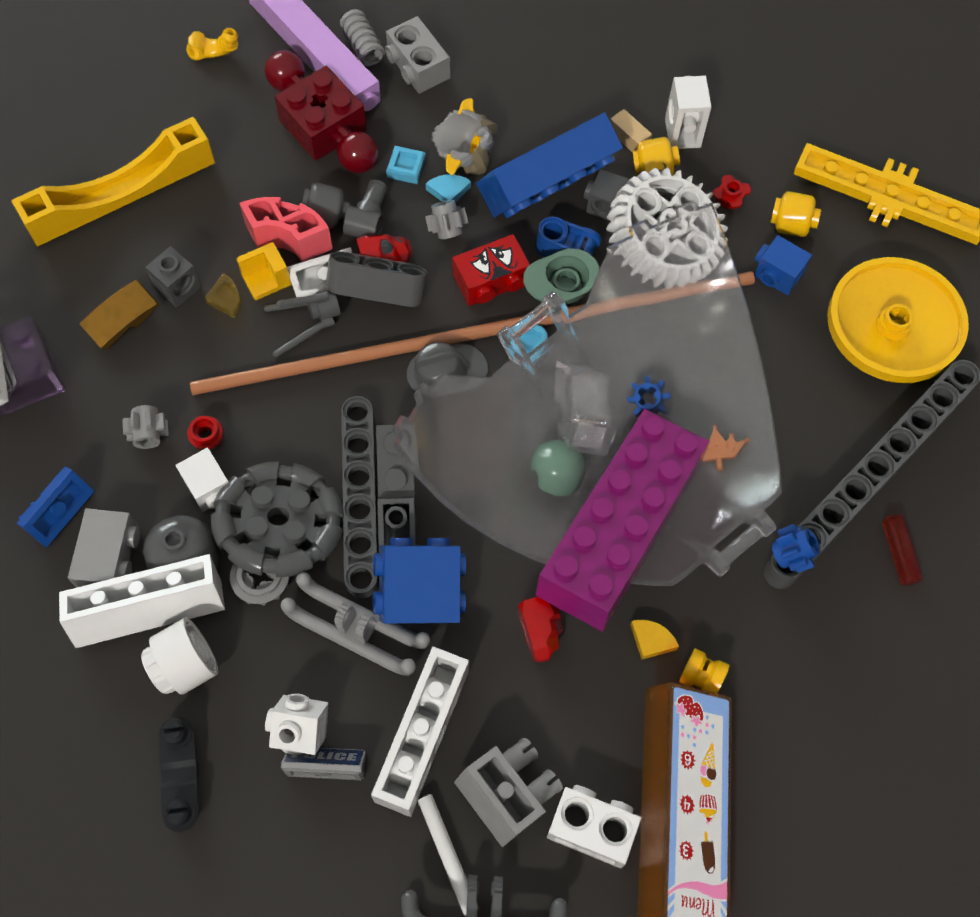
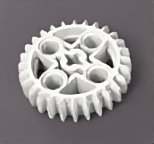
M654 168L649 174L643 171L637 177L634 176L618 191L610 205L611 210L607 215V219L611 222L606 230L614 233L610 237L609 243L618 245L614 255L622 254L624 256L621 266L629 263L633 267L631 275L637 272L643 274L642 283L646 282L649 278L653 279L654 288L658 287L662 282L666 289H670L674 285L683 288L688 283L695 284L698 280L705 278L720 262L719 258L725 252L722 247L728 241L723 236L728 227L720 224L725 215L717 214L716 212L720 203L713 204L710 200L713 192L705 194L701 190L703 183L697 186L692 183V175L686 180L683 179L681 170L672 176L669 168L664 169L661 173L657 168ZM661 195L668 196V197H670L671 199H670L669 202H668V201H667L665 198H663ZM634 229L642 235L639 240L634 232ZM668 256L676 264L665 262L664 258Z

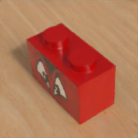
M514 234L452 257L453 277L468 306L476 303H487L497 295L507 291L514 292L525 286L523 283L524 272L530 264Z

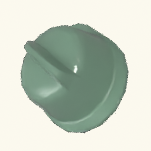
M568 248L530 264L524 272L523 283L526 290L535 299L543 303L571 304L579 301L596 286L600 277V268L596 259L588 252Z

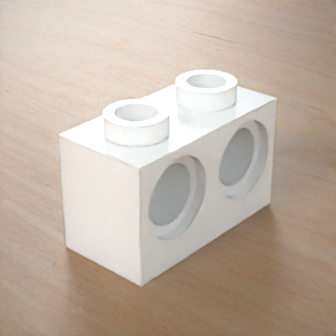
M574 785L573 789L565 787L546 838L621 869L626 864L641 817L633 814L634 808L623 802L611 800V803L607 804L595 799L597 794L586 787ZM573 806L581 808L586 814V823L582 826L569 824L565 817V811ZM610 821L618 823L624 831L623 840L619 842L608 840L603 832L604 824Z

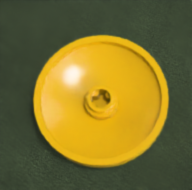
M883 257L865 261L847 272L839 281L832 294L827 314L832 339L844 357L868 375L895 383L924 381L946 370L964 347L969 327L968 314L964 302L955 287L944 276L927 265L898 257Z

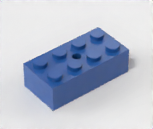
M604 112L492 170L479 180L476 185L493 218L504 213L507 219L528 206L549 197L558 190L570 186L579 179L615 161L613 154L623 149Z

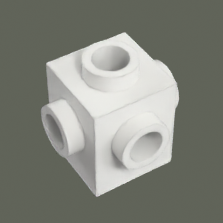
M303 694L283 695L276 706L269 709L266 716L265 730L270 732L269 747L282 749L287 754L305 753L315 755L326 738L329 702L312 700Z

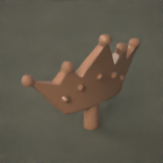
M713 425V431L703 462L716 461L717 471H723L722 460L735 459L744 445L750 442V438L747 437L745 440L736 442L733 438L734 434L730 433L729 438L725 441L718 432L717 425Z

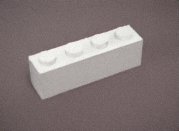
M210 554L59 592L60 624L75 648L176 623L185 617L192 619L225 610L222 581Z

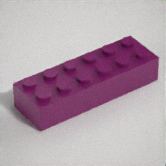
M644 409L539 574L536 596L603 632L701 466L710 441Z

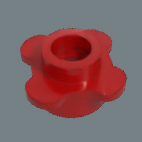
M725 175L721 179V185L713 190V197L724 208H740L744 196L750 194L751 187L747 183H741L739 180L734 179L732 175Z

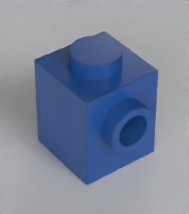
M777 235L770 246L764 244L754 260L759 263L754 276L760 279L766 286L774 287L788 296L805 273L812 254Z

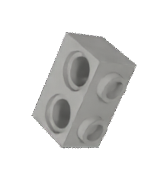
M418 16L386 31L387 45L384 49L387 58L392 64H397L404 81L408 85L412 84L419 94L450 79V57Z

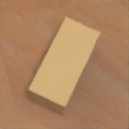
M625 109L610 118V123L619 141L631 152L637 150L640 141L652 138V133Z

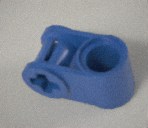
M551 216L540 222L535 247L537 253L543 258L568 248L583 249V251L588 252L592 256L595 249L600 247L602 238L596 231L590 228L581 227L564 221L559 217Z

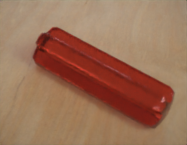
M901 515L889 516L885 518L882 524L900 582L903 586L917 584L922 580L923 576L904 517Z

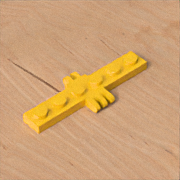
M809 143L806 144L793 174L869 203L867 208L873 210L869 221L875 223L880 213L885 215L881 225L888 227L892 218L898 220L899 216H903L977 245L979 243L980 209L914 184L919 169L912 167L908 176L904 175L907 164L900 163L897 171L891 170L894 165V159L888 158L883 171H879Z

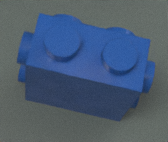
M390 538V545H380V553H374L373 574L374 576H379V591L373 592V614H379V621L384 624L460 623V614H464L466 609L465 592L460 591V576H465L466 556L464 553H460L461 546L450 545V538H427V545H412V538Z

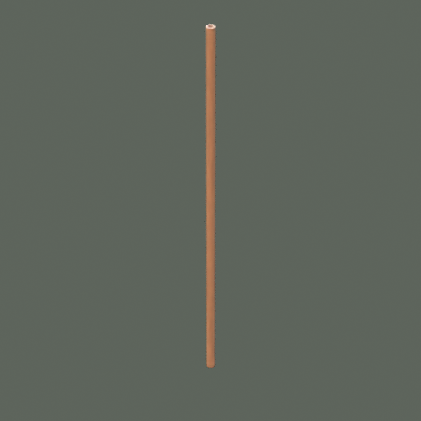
M749 271L699 281L695 284L688 283L683 288L673 286L670 289L663 288L190 382L192 395H198L419 351L424 346L434 342H443L450 345L505 334L513 328L524 330L529 325L545 326L752 285L755 283L753 272Z

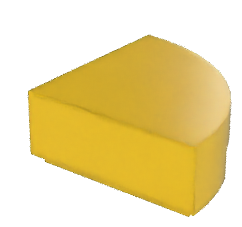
M649 620L631 621L630 626L641 659L676 651L679 648L674 636L662 625Z

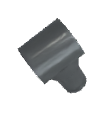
M370 180L363 200L359 201L356 207H348L343 225L345 235L357 238L364 235H381L384 216L380 207L387 192L385 183L379 180Z

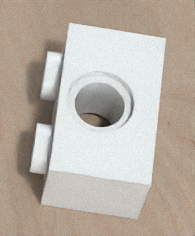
M706 76L673 78L665 116L667 136L671 147L678 146V149L701 148L711 111Z

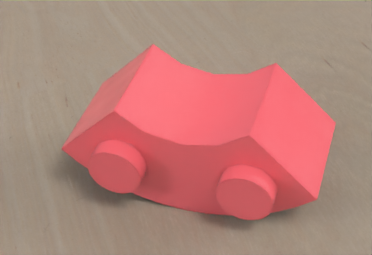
M260 197L239 203L245 225L257 248L274 242L276 248L286 249L296 254L302 262L333 250L328 225L319 214L302 203L298 206L283 202L281 197Z

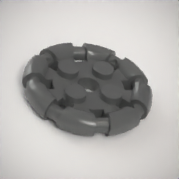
M280 461L256 464L246 468L245 473L238 478L236 476L231 477L228 480L229 483L218 492L213 503L216 510L215 513L211 514L212 534L219 549L226 550L229 554L228 559L245 571L260 576L262 572L276 574V577L298 575L301 572L311 570L313 564L318 560H326L339 543L343 533L340 524L343 522L344 517L340 496L334 487H328L325 484V477L306 466L296 463L293 466L280 465ZM278 479L290 480L291 486L277 485ZM253 485L255 488L250 496L246 489ZM315 493L319 498L311 503L310 495ZM230 512L241 513V518H233ZM273 515H283L288 521L283 525L277 526L271 524L268 519ZM315 522H323L326 525L315 527ZM245 537H247L248 540L251 541L248 544H240L238 542ZM304 542L310 548L305 552L297 548ZM265 554L279 555L278 559L265 558Z

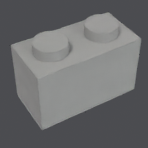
M85 508L68 574V579L76 588L132 574L130 557L132 549L137 548L139 544L140 528L129 513Z

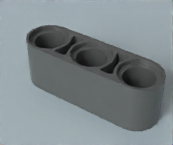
M342 251L332 252L329 255L325 288L329 292L338 295L407 307H417L422 303L427 270L419 265Z

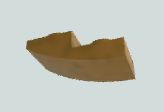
M134 280L110 296L79 324L101 349L107 350L130 327L137 328L160 304L140 281Z

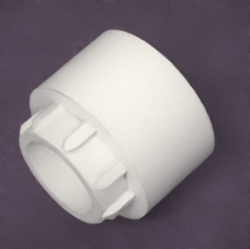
M187 617L150 637V646L145 648L141 655L143 666L150 680L161 693L165 694L176 691L183 695L218 675L219 672L217 662L207 641L197 626Z

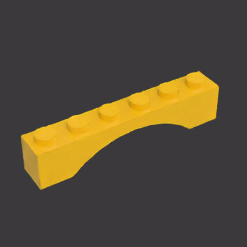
M193 116L163 130L155 142L140 156L111 174L76 185L41 186L11 201L38 247L215 164L208 138Z

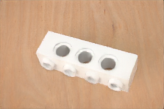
M432 647L371 796L374 803L409 817L412 816L468 676L469 660Z

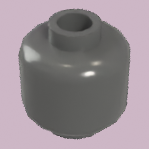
M313 183L310 189L305 188L301 201L302 204L319 214L329 229L336 228L339 220L344 221L350 203L344 201V192L341 188L322 183Z

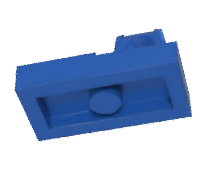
M64 467L40 494L41 496L36 502H31V505L25 512L18 517L20 520L16 524L38 543L47 548L95 491L73 470Z

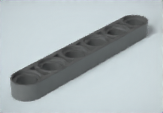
M354 396L347 399L341 409L344 581L350 595L355 598L364 599L373 595L379 583V576H374L373 556L374 553H378L375 433L372 404L362 396ZM354 407H363L368 412L366 417L360 421L350 419L348 413ZM357 438L366 440L368 442L367 449L361 453L350 451L348 447L352 440ZM359 470L365 471L369 475L367 483L361 486L351 484L349 478L352 473ZM362 503L370 508V513L364 519L353 518L350 515L351 508L356 504ZM359 537H365L371 542L369 550L362 554H357L350 549L352 541ZM357 572L369 573L372 581L368 587L357 589L351 584V579Z

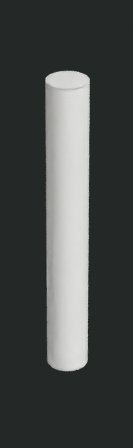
M430 794L420 798L418 803L462 912L466 916L468 880L433 795Z

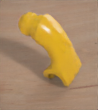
M226 28L218 39L206 38L200 31L193 32L188 38L187 54L193 60L227 55L238 48V33L233 28Z

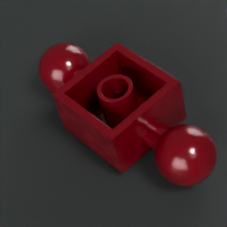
M280 50L270 55L265 63L264 72L268 83L274 89L282 91L274 96L279 121L308 154L317 161L337 149L339 162L346 170L360 174L372 169L378 160V146L370 135L364 133L367 130L364 105L327 65L304 78L305 68L303 62L295 53Z

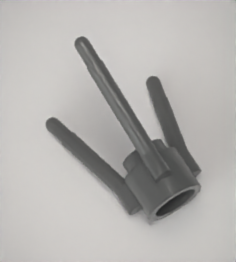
M324 291L311 296L279 300L276 304L264 306L265 312L308 306L312 319L319 318L320 322L273 352L274 357L289 351L323 328L335 325L333 317L340 315V308L334 293Z

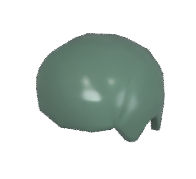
M549 440L538 445L533 453L531 471H536L538 475L539 488L555 496H569L578 491L586 469V461L583 454L569 441Z

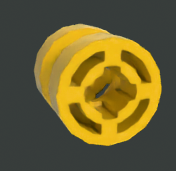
M694 648L679 682L688 687L696 686L702 690L703 694L716 697L730 665L721 660H710L705 652Z

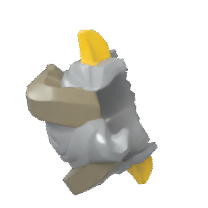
M472 98L463 100L459 110L450 112L448 117L444 119V122L434 128L435 131L432 132L433 138L431 140L435 143L434 145L437 147L439 156L446 159V171L451 176L455 175L459 167H463L466 174H484L490 163L488 154L491 152L494 144L493 134H497L498 124L487 119L484 115L475 113L473 108L474 100Z

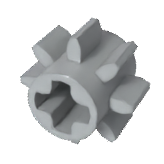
M455 200L442 201L431 205V215L425 216L429 232H437L439 239H448L462 234V225L468 223L465 207H456Z
M137 406L131 410V418L122 419L123 435L127 436V441H133V446L137 448L150 449L157 447L160 444V436L169 435L168 420L165 419V414L158 413V409L154 406Z

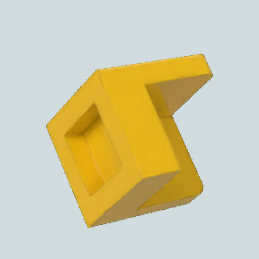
M274 242L237 257L241 276L255 300L291 286L287 266Z

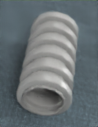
M358 9L346 12L340 20V26L359 61L368 67L379 63L384 57L385 50L364 12Z

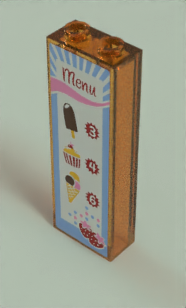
M672 682L646 688L637 917H730L732 697Z

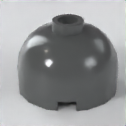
M175 515L165 518L152 527L145 538L143 555L147 570L210 554L216 568L219 564L220 549L215 542L212 531L203 521L193 516Z

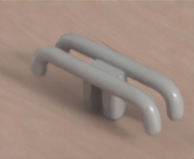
M301 572L297 575L296 583L300 589L314 599L338 611L334 618L335 625L302 609L292 598H285L281 602V609L289 618L392 672L403 676H410L414 673L416 663L412 659H400L368 643V640L375 629L415 649H425L430 644L429 634L426 632L415 633L397 623L384 624L379 621V614H373V611L321 586L308 573Z

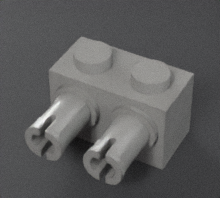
M524 737L503 754L495 746L469 765L454 781L501 847L509 843L542 816L546 811L541 805L563 789L559 779L551 785H547L556 776L549 769L545 770L527 786L517 773L538 758V752L535 747L523 753L531 745V742Z

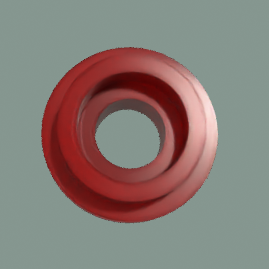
M210 416L195 418L187 431L191 445L199 450H204L207 447L209 450L215 448L220 444L224 435L221 423ZM205 431L212 432V434L206 438L200 437L201 434Z

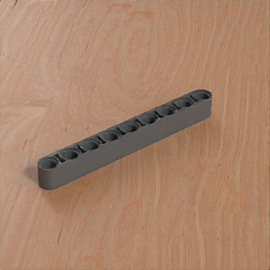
M968 360L954 362L799 525L803 530L806 528L812 530L819 542L820 554L812 559L813 562L968 397L980 381V370L974 363ZM913 423H917L922 429L915 427ZM891 445L898 447L901 452L895 451ZM869 468H874L875 470H877L880 473V476L871 473ZM846 491L855 493L859 500L849 497ZM823 514L832 516L837 524L826 521ZM773 554L764 567L763 574L770 586L776 589H786L792 586L805 571L798 573L794 570L790 574L781 572L776 565L778 562Z

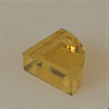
M223 273L205 296V300L208 305L235 318L240 308V295L233 280Z

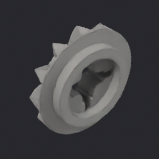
M265 554V558L278 559L279 556ZM235 564L232 565L230 571L231 587L236 596L249 605L252 603L265 606L267 602L274 599L279 600L281 593L285 588H288L289 576L276 577V574L266 573L267 577L272 581H261L255 589V580L249 575L250 572L241 569Z

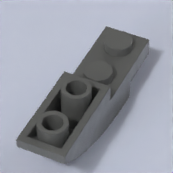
M413 424L376 425L379 553L380 545H390V538H412V545H416Z

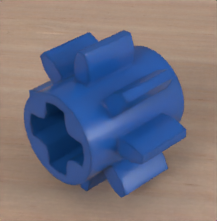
M645 376V383L639 386L635 383L631 384L635 393L634 396L627 398V402L638 405L633 413L636 417L640 416L644 409L654 414L659 411L664 414L668 413L664 407V402L671 400L672 395L661 392L665 387L663 380L658 381L654 385L649 376ZM646 392L650 395L654 393L657 401L653 405L649 402L645 404L642 396Z
M795 524L779 529L778 534L780 538L772 543V551L778 564L782 568L789 567L790 571L796 570L798 573L815 567L812 559L820 554V546L812 530L809 528L803 530L801 526L796 527Z

